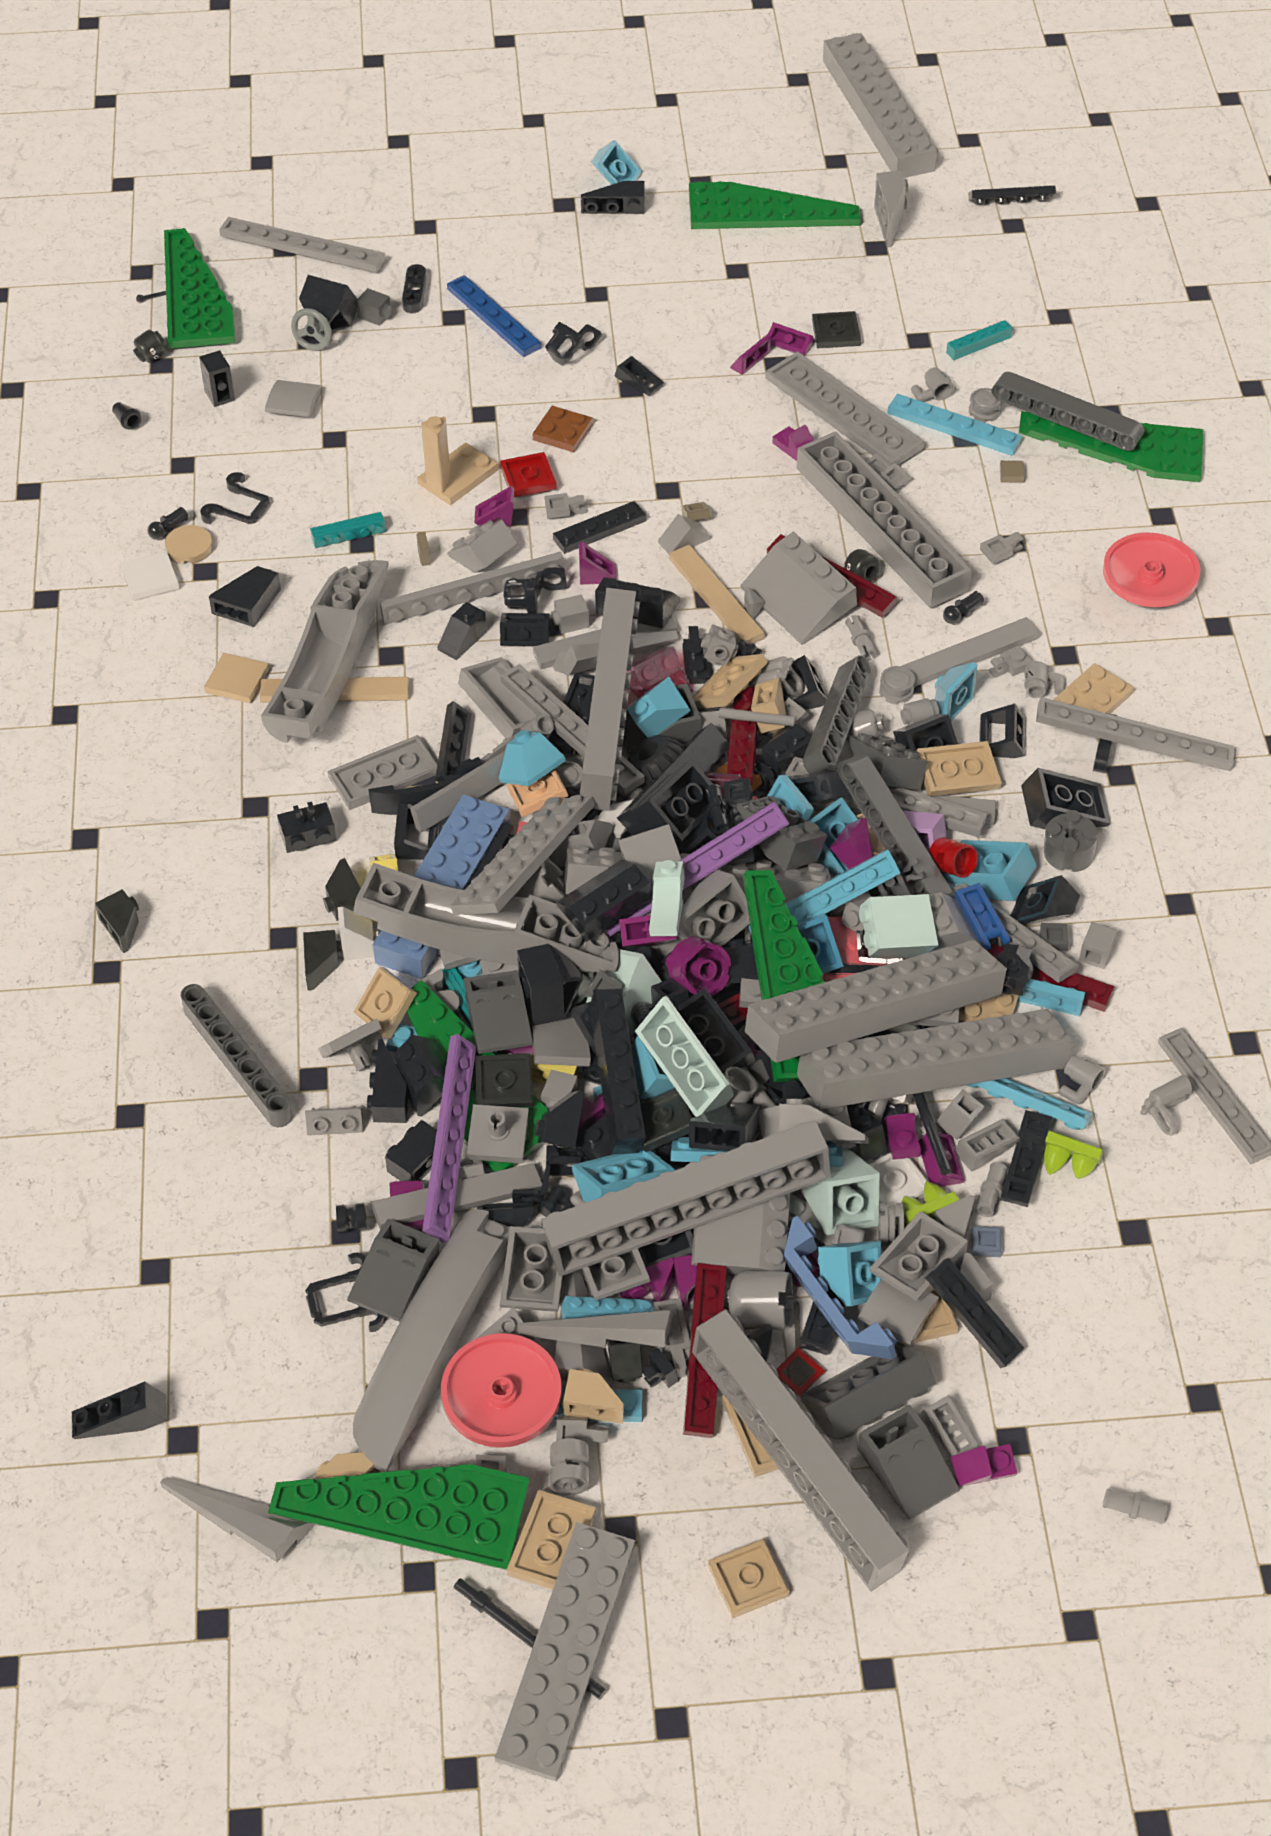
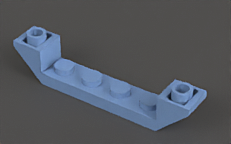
M798 1215L792 1219L784 1257L791 1272L852 1354L887 1359L895 1358L897 1354L894 1345L897 1341L888 1328L883 1330L875 1322L860 1332L852 1319L847 1321L842 1314L845 1311L836 1298L831 1300L827 1295L829 1289L820 1276L817 1278L811 1273L813 1267L806 1256L817 1250L814 1241L817 1234L809 1222L804 1224Z

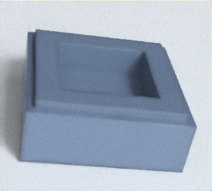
M972 1226V1256L1001 1257V1228Z

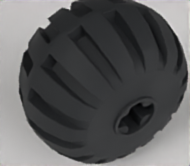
M654 735L640 742L632 750L627 761L644 775L645 783L638 787L644 789L655 776L659 777L662 770L670 766L678 755L685 750L677 740L666 735Z

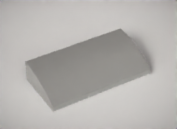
M502 657L461 668L458 684L505 738L509 739L520 732L521 726L525 722L537 716L501 683L500 675L512 669Z

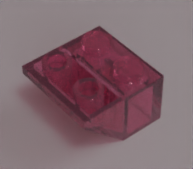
M674 646L661 648L633 662L631 671L626 670V672L631 673L629 687L637 698H640L668 676L675 686L687 683L690 692H693Z

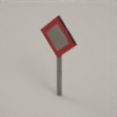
M795 1301V1351L776 1370L779 1375L778 1379L800 1397L826 1371L799 1348L801 1339L800 1303Z

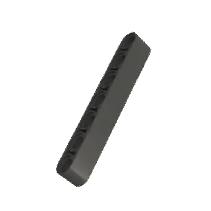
M1004 372L991 389L993 396L1001 402L1123 450L1129 451L1134 449L1144 434L1143 425L1136 420L1013 372Z
M861 655L856 656L838 668L803 757V765L809 774L827 770L838 761L871 673L869 662Z
M860 753L839 763L838 773L884 849H888L889 852L896 850L904 867L910 861L916 858L919 859L920 863L913 865L912 869L906 872L907 875L912 873L919 874L923 871L926 874L921 879L910 880L916 894L924 895L942 892L955 899L950 886L870 758L866 754Z
M198 984L185 986L180 996L187 1018L269 1124L277 1128L287 1126L292 1120L288 1095L204 988Z

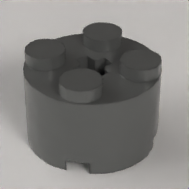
M1069 810L1066 814H1061L1051 819L1046 825L1044 838V856L1047 862L1054 868L1062 871L1063 869H1070L1072 872H1079L1088 868L1093 863L1096 852L1097 828L1091 820L1075 810Z

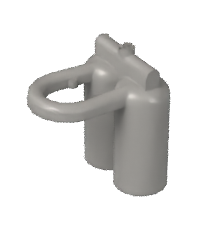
M782 656L768 660L767 664L761 669V673L749 682V687H755L758 683L779 678L781 685L790 696H800L803 691L802 680L791 667L794 661L792 657ZM788 673L797 683L796 692L785 680Z
M1181 1075L1152 1090L1149 1097L1145 1099L1144 1105L1141 1106L1140 1114L1145 1115L1149 1113L1152 1115L1166 1135L1172 1136L1176 1133L1175 1121L1167 1109L1186 1100V1094L1192 1092V1086L1188 1078ZM1159 1113H1162L1167 1120L1170 1129L1165 1125Z

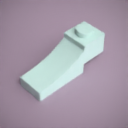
M666 860L656 862L653 900L649 925L650 936L678 935L685 880L683 861Z

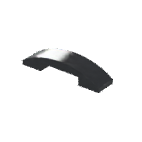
M469 772L443 776L444 782L394 790L393 785L368 789L371 812L397 815L398 803L414 806Z
M750 778L724 782V797L729 809L727 816L731 828L744 821L737 809V805L753 800ZM756 846L729 862L728 866L754 862Z
M1025 1110L1018 1135L1020 1139L1015 1146L1008 1175L1006 1176L1001 1193V1201L1028 1207L1043 1157L1045 1140L1050 1130L1052 1116Z

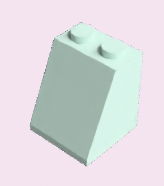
M929 894L869 897L860 905L859 919L863 923L865 932L863 940L865 947L868 949L869 957L884 959L912 958L929 953L938 946Z
M618 949L619 959L616 971L606 972L623 984L621 989L629 1037H631L639 1027L631 1018L632 1008L639 1002H644L647 1006H650L652 1004L651 986L662 981L643 954ZM590 996L587 998L586 1003L591 1001L592 998Z
M849 1149L842 1150V1167H830V1179L801 1189L826 1235L834 1234L837 1224L856 1229L879 1226V1172Z

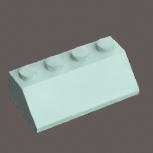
M662 997L635 1032L696 1117L726 1105L734 1096L730 1083L668 997Z

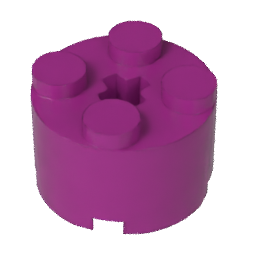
M690 936L674 947L671 954L666 958V966L670 978H673L688 989V992L695 995L705 988L713 996L720 992L727 984L730 977L728 971L729 966L731 967V960L728 953L719 945L700 937Z

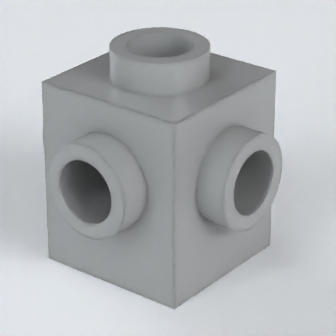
M712 624L708 634L704 635L701 642L704 658L713 664L720 663L727 666L729 659L735 657L738 649L735 632Z

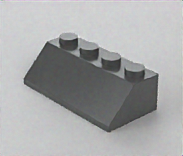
M897 1341L894 1345L897 1354L895 1358L887 1359L870 1356L801 1394L800 1399L825 1434L836 1439L847 1438L854 1433L855 1429L862 1425L876 1422L880 1415L887 1411L901 1408L904 1405L903 1402L912 1397H920L926 1394L928 1388L937 1384L925 1353Z

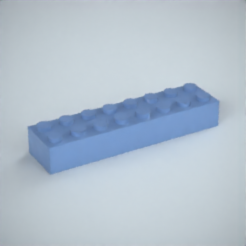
M463 794L414 877L443 886L465 890L503 823L511 824L510 809ZM382 930L373 943L375 964L419 979L426 976L437 957V948L423 945Z

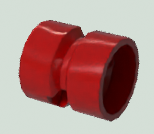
M941 837L936 839L929 849L931 858L941 872L965 878L970 876L977 866L978 854L971 845Z

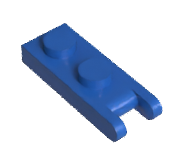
M980 883L955 891L954 897L979 943L986 951L991 949L990 939L999 937L1004 945L1010 943L1009 935Z

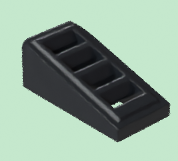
M632 355L617 366L614 375L618 380L648 396H651L664 386V382Z

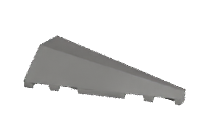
M676 631L631 634L632 637H635L634 653L629 652L628 654L634 655L677 641L679 637ZM599 643L571 645L568 651L558 654L553 664L554 671L572 675L596 667Z
M581 1269L565 1275L562 1303L565 1296L588 1297ZM560 1311V1320H562V1313ZM557 1341L554 1362L559 1370L561 1381L568 1380L570 1369H588L594 1373H599L612 1389V1379L603 1347Z
M664 1310L519 1323L518 1335L606 1348L608 1339L665 1347L667 1336L670 1334L674 1312Z
M169 1477L160 1481L161 1487L228 1534L232 1535L235 1533L275 1562L282 1558L294 1542L299 1544L314 1526V1524L269 1514L270 1506Z

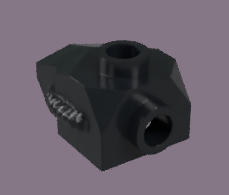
M1005 944L1003 952L999 953L996 957L1007 968L1002 989L1003 994L1023 996L1026 984L1030 981L1033 974V965L1030 961L1032 950L1020 945Z

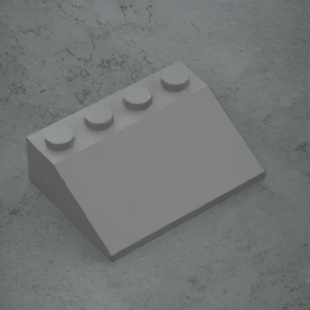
M794 531L776 543L740 585L743 591L745 587H750L765 601L762 608L801 645L857 605L856 587Z
M702 1155L700 1157V1161L709 1159L713 1156ZM790 1193L695 1227L691 1265L697 1266V1263L727 1266L726 1274L734 1276L747 1270L785 1271L786 1259L784 1252L787 1244Z

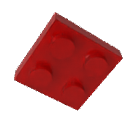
M545 452L500 460V468L507 487L512 486L514 488V497L556 489V480Z

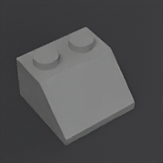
M942 892L929 894L938 946L930 952L971 940L979 943L956 899Z

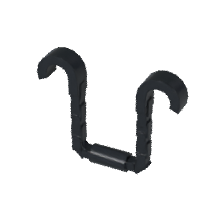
M233 472L226 478L227 489L232 493L242 494L259 500V504L251 512L250 516H246L223 508L221 505L209 503L201 508V519L204 523L211 524L210 513H215L250 524L259 519L268 507V504H270L267 495L236 484L235 482L243 483L246 481L245 474Z
M351 1253L348 1255V1261L352 1265L356 1263L363 1265L366 1258L361 1253ZM361 1267L346 1274L316 1281L308 1285L305 1290L307 1294L306 1300L310 1315L314 1318L315 1324L323 1327L355 1317L375 1315L377 1318L374 1321H369V1332H375L383 1326V1315L361 1306L338 1314L321 1317L322 1310L318 1296L314 1292L342 1283L354 1282Z

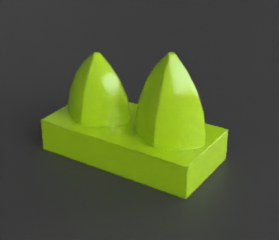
M1048 1131L1045 1140L1044 1163L1049 1175L1058 1171L1066 1163L1069 1156H1072V1169L1077 1179L1089 1175L1096 1165L1100 1164L1103 1149Z
M926 1181L924 1185L925 1204L908 1196H904L901 1201L904 1210V1229L920 1211L934 1219L935 1211L958 1201V1196L954 1191L948 1194L940 1186Z

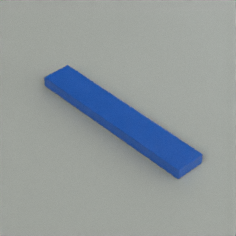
M463 275L447 283V290L522 357L541 349V342L468 277Z

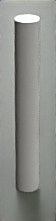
M727 708L719 709V718L794 726L795 716Z

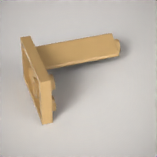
M432 416L427 421L421 423L425 472L417 477L418 485L447 504L452 505L499 470L498 462L466 442L449 454L446 417Z

